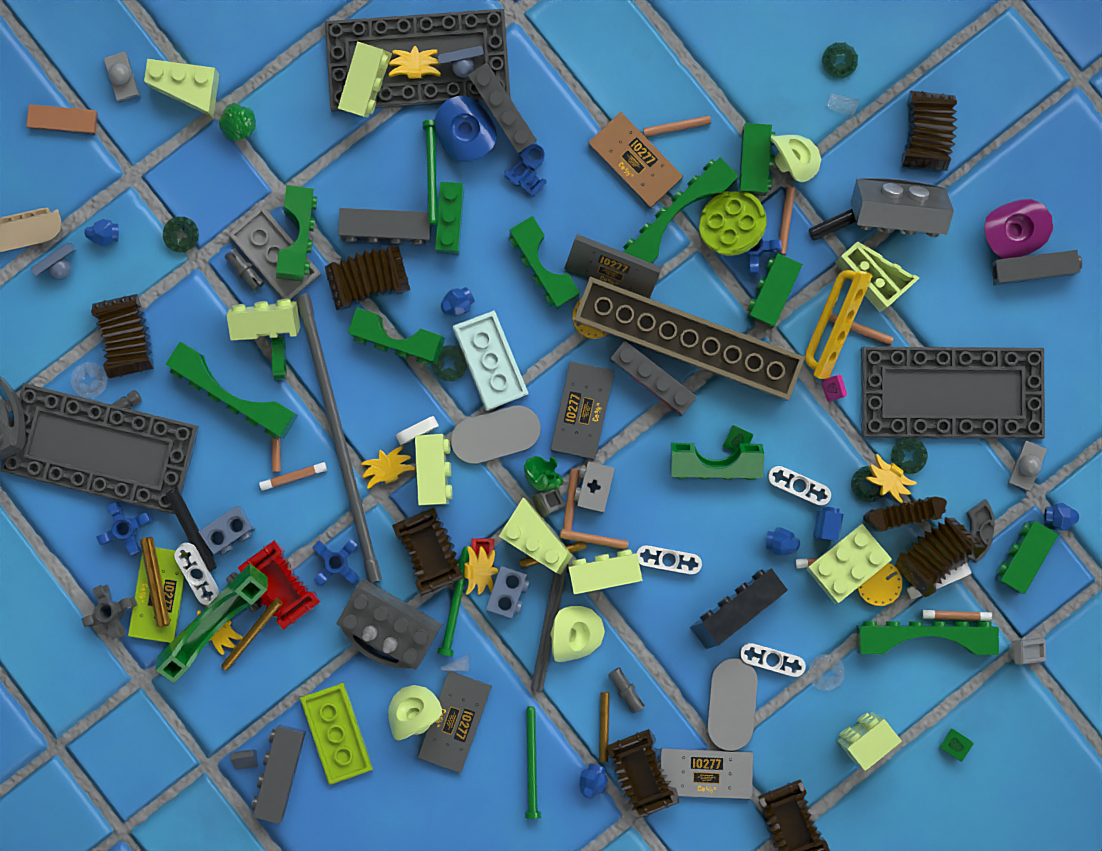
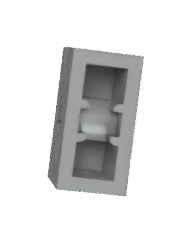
M589 461L587 466L582 465L579 478L583 479L581 488L577 487L574 501H578V507L604 513L615 468ZM596 480L600 489L590 493V488L587 487V484Z

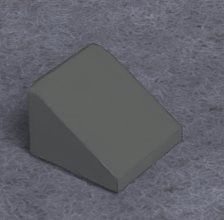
M558 489L543 491L532 496L534 505L541 517L566 506Z
M251 749L232 753L230 760L235 769L257 767V750Z

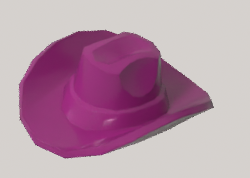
M1022 199L1007 203L993 210L986 217L984 232L986 241L993 252L1004 259L1028 255L1045 245L1053 231L1052 215L1044 204L1032 199Z

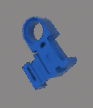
M537 144L529 145L519 155L521 160L509 172L504 171L507 179H510L516 187L520 186V183H518L520 181L522 183L521 187L532 197L547 183L546 179L542 178L540 180L536 176L537 172L535 170L542 164L545 158L543 148ZM533 149L538 150L541 153V158L538 161H531L528 158L529 151Z

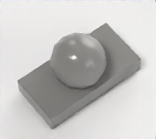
M124 51L105 57L104 61L108 77L112 83L117 101L121 102L140 96L127 53Z
M1024 441L1008 483L1031 491L1036 476L1041 470L1042 461L1047 449L1029 441Z
M1045 638L1015 640L1009 646L1010 657L1018 665L1046 661Z

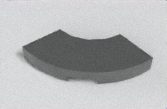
M986 499L966 512L970 520L971 535L977 538L980 544L985 547V550L976 560L972 559L975 563L985 556L993 541L995 519L990 504Z

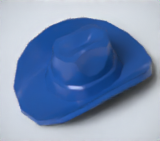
M456 96L447 99L438 108L434 120L436 132L442 145L451 157L457 161L472 162L484 157L493 148L497 139L496 127L486 110L473 98Z

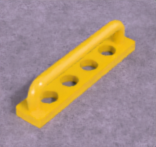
M845 270L837 276L805 352L807 365L815 370L813 376L819 379L830 377L871 281L872 274L863 271ZM850 279L853 282L821 358L817 362L814 359L815 351L844 282Z

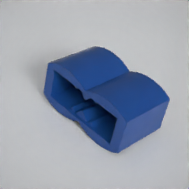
M823 507L821 511H817L813 538L840 541L844 514L839 513L840 509Z

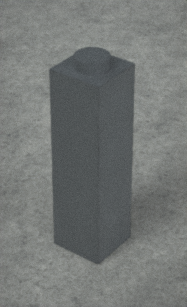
M1077 250L1000 259L991 263L994 285L1072 276L1080 273L1082 268V258L1078 255Z

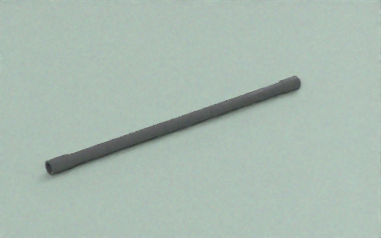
M303 294L297 296L296 299L304 322L364 557L367 578L372 583L382 580L378 561L375 558L314 319L310 295Z

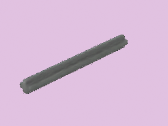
M568 564L561 575L556 572L553 575L531 684V690L543 691L552 647L550 633L554 619L559 612Z

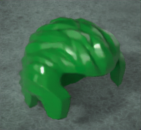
M235 103L226 106L219 119V126L228 139L241 140L255 131V114L251 109L244 106L241 107V105Z
M539 456L527 459L524 465V472L528 483L538 491L559 489L563 484V479L554 472L558 464L556 459L550 457V461H546Z

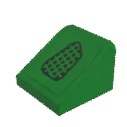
M732 425L723 443V447L735 451L739 443L750 444L754 434Z
M951 728L939 747L962 762L974 742Z

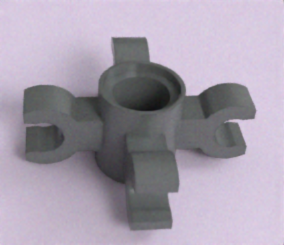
M99 585L93 588V593L98 599L99 604L96 606L94 614L81 619L84 627H92L100 622L107 623L108 632L112 640L126 636L125 629L121 625L120 620L124 616V611L138 605L135 597H127L119 602H112L108 585ZM109 607L111 608V611H112L110 617L108 616V613H107Z

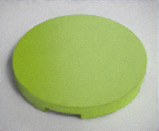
M726 191L723 194L720 193L713 197L702 210L699 224L700 236L707 247L715 253L726 256L745 253L752 249L764 235L767 225L766 212L761 202L749 192Z

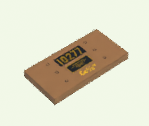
M622 112L588 142L592 149L649 208H652L683 178V175Z

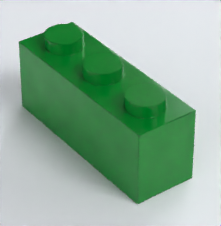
M745 123L742 128L739 192H749L755 196H766L768 190H772L773 177L769 176V168H773L774 154H770L771 145H774L771 141V136H775V132H772V125Z
M440 182L435 250L439 254H460L464 199L463 183Z
M777 253L775 258L770 257L765 267V270H768L766 278L761 277L756 287V290L759 291L757 298H752L747 307V311L750 312L748 318L773 329L803 264Z
M1028 521V523L1025 522L1019 530L1020 537L1016 543L1013 542L1008 549L1007 554H1009L1006 562H1002L996 571L998 576L995 580L1020 594H1025L1059 535L1037 521Z

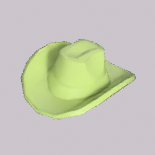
M799 135L771 136V141L779 150L774 160L782 172L790 171L794 180L799 182L808 181L817 174L820 168L821 156L818 148L810 139Z
M569 606L558 612L550 633L552 638V654L556 662L571 661L585 657L601 645L605 630L602 619L592 609L583 606Z
M411 685L399 690L393 696L388 708L391 732L394 739L398 741L406 739L413 734L424 733L442 715V707L437 697L426 687Z

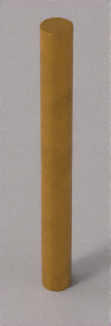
M275 598L221 664L224 670L228 671L280 608L283 604L280 599Z

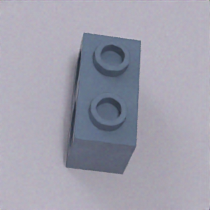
M235 506L198 532L213 554L220 553L224 555L233 549L232 544L239 540L242 543L252 536L251 531L255 527L241 506ZM236 519H240L243 522V528L240 532H236L233 529V522ZM217 532H221L224 536V541L220 545L214 542V535Z
M501 566L486 610L509 618H513L514 614L518 615L522 602L518 601L521 592L526 593L530 581L526 579L527 574ZM515 575L518 577L519 585L516 588L507 586L506 579L508 576ZM502 597H508L511 600L512 606L510 609L503 610L499 607V600Z

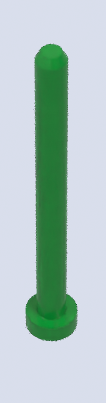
M434 120L423 121V130L426 131L428 222L430 225H436V128Z
M465 546L462 549L459 562L463 577L464 564L469 562V553ZM465 577L455 582L442 648H438V654L453 656L454 651L451 650Z
M528 706L526 709L528 811L525 812V818L538 819L541 818V811L537 809L536 713L534 706Z

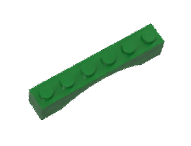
M721 157L716 161L710 160L703 168L705 172L700 177L695 175L687 183L689 188L684 193L680 190L671 199L673 203L668 208L664 206L655 215L657 219L652 224L647 222L639 230L641 235L636 240L631 238L623 246L625 249L624 253L649 263L656 261L659 256V247L663 233L672 219L685 207L698 200L715 197L720 193L723 194L737 181L739 175Z
M182 342L178 343L165 364L171 368L169 371L171 374L179 379L183 376L190 380L188 383L190 386L198 391L201 388L209 392L207 395L209 398L217 403L220 400L228 404L226 407L228 410L237 415L239 412L247 416L245 419L247 422L256 427L258 424L266 428L264 432L275 439L277 436L285 438L298 417L296 413L276 401L250 402L233 396L213 377L205 357Z
M249 564L157 656L156 671L174 684L189 669L195 658L214 634L233 616L253 605L268 589L267 576Z
M863 621V625H857V653L885 654L892 647L903 641L916 637L934 636L952 640L975 655H999V627L992 626V622L981 621L978 622V626H969V622L955 621V626H946L945 621H932V626H923V621H909V625H900V621H886V625H877V621Z

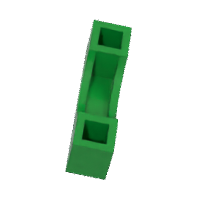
M286 185L283 213L294 220L298 227L299 235L290 247L279 250L276 279L303 282L304 275H309L310 262L306 261V253H311L312 240L308 239L309 231L314 232L315 218H311V209L316 210L317 196H313L314 188Z
M533 216L509 230L511 236L508 239L514 249H520L523 254L520 256V259L526 268L531 267L534 275H532V278L538 288L541 286L544 288L546 294L543 296L550 307L554 305L556 309H559L580 296V291L569 274L551 273L540 263L538 249L544 240V233Z
M357 307L348 330V334L354 337L353 341L366 345L368 341L374 343V348L387 352L389 348L395 350V355L408 359L410 355L417 358L416 362L429 366L430 362L437 364L446 339L442 335L421 328L407 339L398 340L390 338L384 330L383 318L381 316Z
M671 442V477L678 479L698 477L703 480L710 478H722L724 480H731L733 478L755 480L763 478L764 449L762 444L739 443L737 449L730 456L714 460L701 455L694 443Z

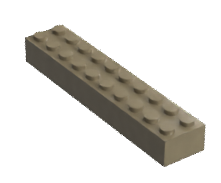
M593 277L589 278L574 318V322L784 401L790 400L805 357Z

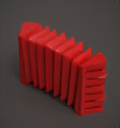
M273 540L237 568L241 573L251 564L267 576L268 589L259 598L262 599L260 605H267V609L275 598L282 601L283 604L272 617L278 616L276 622L284 630L305 613L312 611V608L321 602L315 591H307L308 586H302L303 581H298L299 576H293L294 570L290 569L291 564H287L289 559L283 558L285 550Z

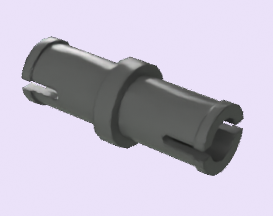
M236 248L232 249V255L228 252L224 258L235 268L238 277H242L254 292L259 290L257 287L261 288L265 282L252 269L253 265L250 262L247 263Z
M618 667L608 674L619 691L618 695L624 698L631 712L634 714L640 711L645 704L635 692L634 684H630L621 668Z

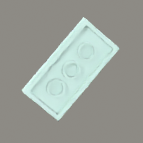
M495 310L452 327L486 411L529 394Z

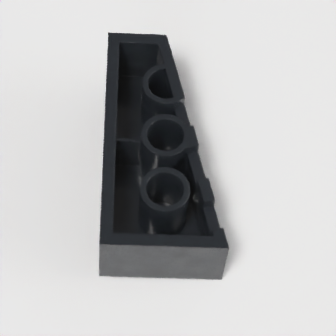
M772 568L766 571L763 569L757 571L751 576L753 578L748 584L744 582L734 590L735 594L731 597H724L717 603L718 606L715 609L706 611L699 617L700 620L690 627L706 649L723 643L788 591Z

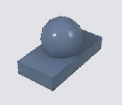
M481 46L439 54L438 60L439 64L453 62V72L458 77L466 78L474 70V62L471 58L483 56L484 52Z
M72 243L65 244L33 266L31 271L37 276L49 268V272L54 278H67L71 273V264L64 257L76 250Z

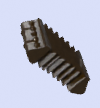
M924 91L909 92L907 106L912 110L908 114L911 116L908 120L912 122L909 126L912 130L908 133L910 135L907 139L909 143L904 146L908 150L902 154V166L913 167L914 169H932L933 171L948 170L951 161L949 155L953 153L950 148L955 145L952 140L956 137L952 132L958 128L953 125L958 120L953 117L957 111L952 109L957 105L955 95Z
M389 246L386 252L380 248L378 253L372 248L370 254L364 250L362 256L356 252L354 259L348 255L347 262L341 259L340 265L336 262H331L325 266L336 310L350 308L353 301L359 304V299L364 301L365 296L370 298L372 293L378 297L379 292L384 295L387 291L391 295L392 290L397 294L411 290L399 246Z
M138 294L124 295L120 298L92 304V316L99 319L96 325L101 326L98 330L103 332L101 337L106 339L102 344L107 345L103 349L107 354L103 357L108 360L103 364V368L109 379L154 369L153 359L148 357L152 351L147 349L152 343L147 341L150 335L145 333L149 327L142 325L146 319L140 317L144 312L138 310L141 307Z
M936 496L925 497L924 500L918 498V500L900 503L899 506L896 504L892 507L886 506L885 510L883 508L871 509L863 516V520L875 532H882L888 529L907 526V524H915V522L921 523L922 520L927 522L928 519H942V514L946 512L947 501L942 497Z
M435 507L392 525L396 537L402 540L401 544L409 552L407 555L412 557L410 562L414 564L412 569L415 572L413 574L418 577L415 584L421 596L464 578L460 567L457 566L459 561L455 559L457 553L452 551L455 545L450 542L452 539L450 535H446L448 533L447 528H442L444 524L442 521H439L440 518Z
M945 517V525L938 522V529L931 526V533L924 531L925 538L917 536L919 544L912 542L913 549L906 548L907 554L901 552L895 564V567L902 573V576H905L924 597L936 592V583L942 584L941 578L946 580L945 574L951 575V569L957 570L956 564L962 566V561L968 563V557L976 560L985 550V547L980 544L978 539L971 535L964 528V525L960 524L955 518Z
M650 729L637 732L632 736L607 745L610 758L616 759L612 765L618 766L614 773L620 774L616 781L623 783L620 790L626 791L623 797L630 798L628 804L634 805L631 811L636 819L649 816L665 808L668 809L670 806L679 803L677 789L669 786L671 781L665 780L667 775L662 774L665 769L659 768L661 762L657 760L659 755L656 754L659 749L653 748L656 737Z
M801 779L775 790H769L767 793L758 796L761 807L765 809L762 814L767 817L764 822L769 824L766 830L772 833L770 838L775 841L773 845L775 848H779L778 851H830L826 840L820 837L822 833L817 830L816 825H813L815 821L810 818L812 815L808 812L810 807L807 805L808 801L804 799L807 792Z

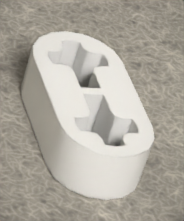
M432 416L395 436L401 446L414 440L416 435H424L436 429L439 425L435 417Z

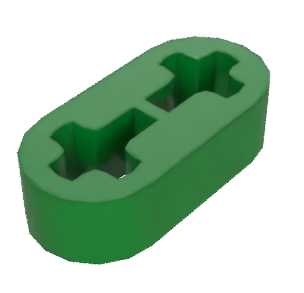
M285 337L272 338V370L274 380H286L287 377Z

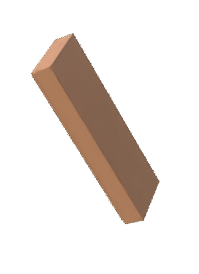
M29 104L26 127L96 134L98 112L96 110Z

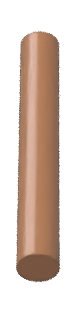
M708 115L643 128V133L645 137L709 125L711 124V119Z
M786 187L779 235L782 252H777L781 255H786L795 187Z
M831 313L828 321L835 324L838 315ZM853 322L850 328L851 331L891 346L894 337Z
M277 436L276 439L271 437L272 472H281V437Z
M579 469L570 470L563 523L564 530L572 531L576 502L574 497L578 487Z
M564 529L560 531V538L625 550L628 548L627 540Z

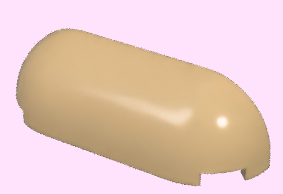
M41 208L1 217L0 252L39 244L53 239L61 228L59 210L56 209L54 212H50L49 208Z

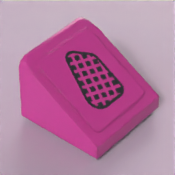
M839 374L822 380L821 383L827 401L830 402L847 396L842 375Z

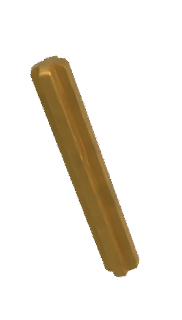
M153 537L142 538L140 543L157 627L168 626L170 621Z

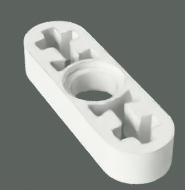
M776 466L768 472V481L771 485L815 505H825L831 499V491L827 486L787 468ZM781 470L782 476L787 479L789 474L793 475L789 481L788 488L785 487L787 482L779 480L776 483L775 477L772 476L773 473H778ZM801 479L805 482L806 487L803 492L799 493L794 490L793 483L795 480ZM810 483L814 485L812 487L814 491L823 489V494L826 495V498L817 501V496L809 493V497L805 496L810 490Z
M183 543L175 551V560L198 601L203 605H209L219 595V588L196 547L191 543ZM183 550H184L186 553H187V552H190V553H191V555L189 556V559H188L187 556L182 557L181 554L183 553ZM191 570H201L203 573V578H193L191 575ZM205 589H206L207 592H210V591L213 592V594L211 595V598H210L209 595H206V596L203 595V593L205 592Z
M647 545L641 546L636 552L639 563L643 566L686 574H696L702 567L700 557L691 553ZM645 549H649L650 554L657 555L656 551H661L658 557L659 565H654L655 559H648L647 562H643L640 553H644ZM666 553H671L675 556V563L670 567L665 566L662 562V558ZM679 555H683L682 560L689 561L690 557H693L697 567H693L692 571H690L687 565L681 564V569H677Z
M964 562L962 566L956 565L957 570L951 569V575L945 574L946 580L941 578L942 584L936 583V589L971 574L968 563ZM913 585L906 588L911 599L922 596Z
M746 643L740 649V657L747 664L793 677L802 675L806 668L804 660L796 655L754 643ZM750 647H753V651L761 654V650H765L762 655V664L758 663L760 658L751 657L748 660V656L744 654L745 650H750ZM771 653H775L779 657V662L775 666H769L766 662V657ZM783 656H787L786 662L794 663L795 660H798L797 664L800 665V669L792 672V668L784 665V670H781Z

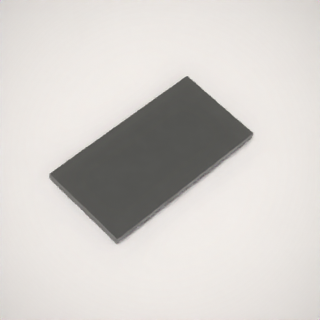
M504 9L325 21L331 112L345 111L338 109L357 41L392 53L390 61L398 58V56L393 55V50L411 53L414 46L417 47L419 53L426 50H437V54L431 56L437 60L439 54L481 46L484 55L471 58L474 62L473 71L488 63L510 97ZM453 62L431 66L437 69L441 76L422 75V78L408 79L407 75L389 77V73L399 66H390L388 64L381 89L375 99V109L443 104L447 99L456 96L471 97L475 101H484L469 76L461 78L453 72Z
M861 347L862 438H1045L1044 348Z
M23 383L19 401L25 419L23 450L3 459L1 472L175 514L166 497V493L174 488H178L182 495L199 426Z

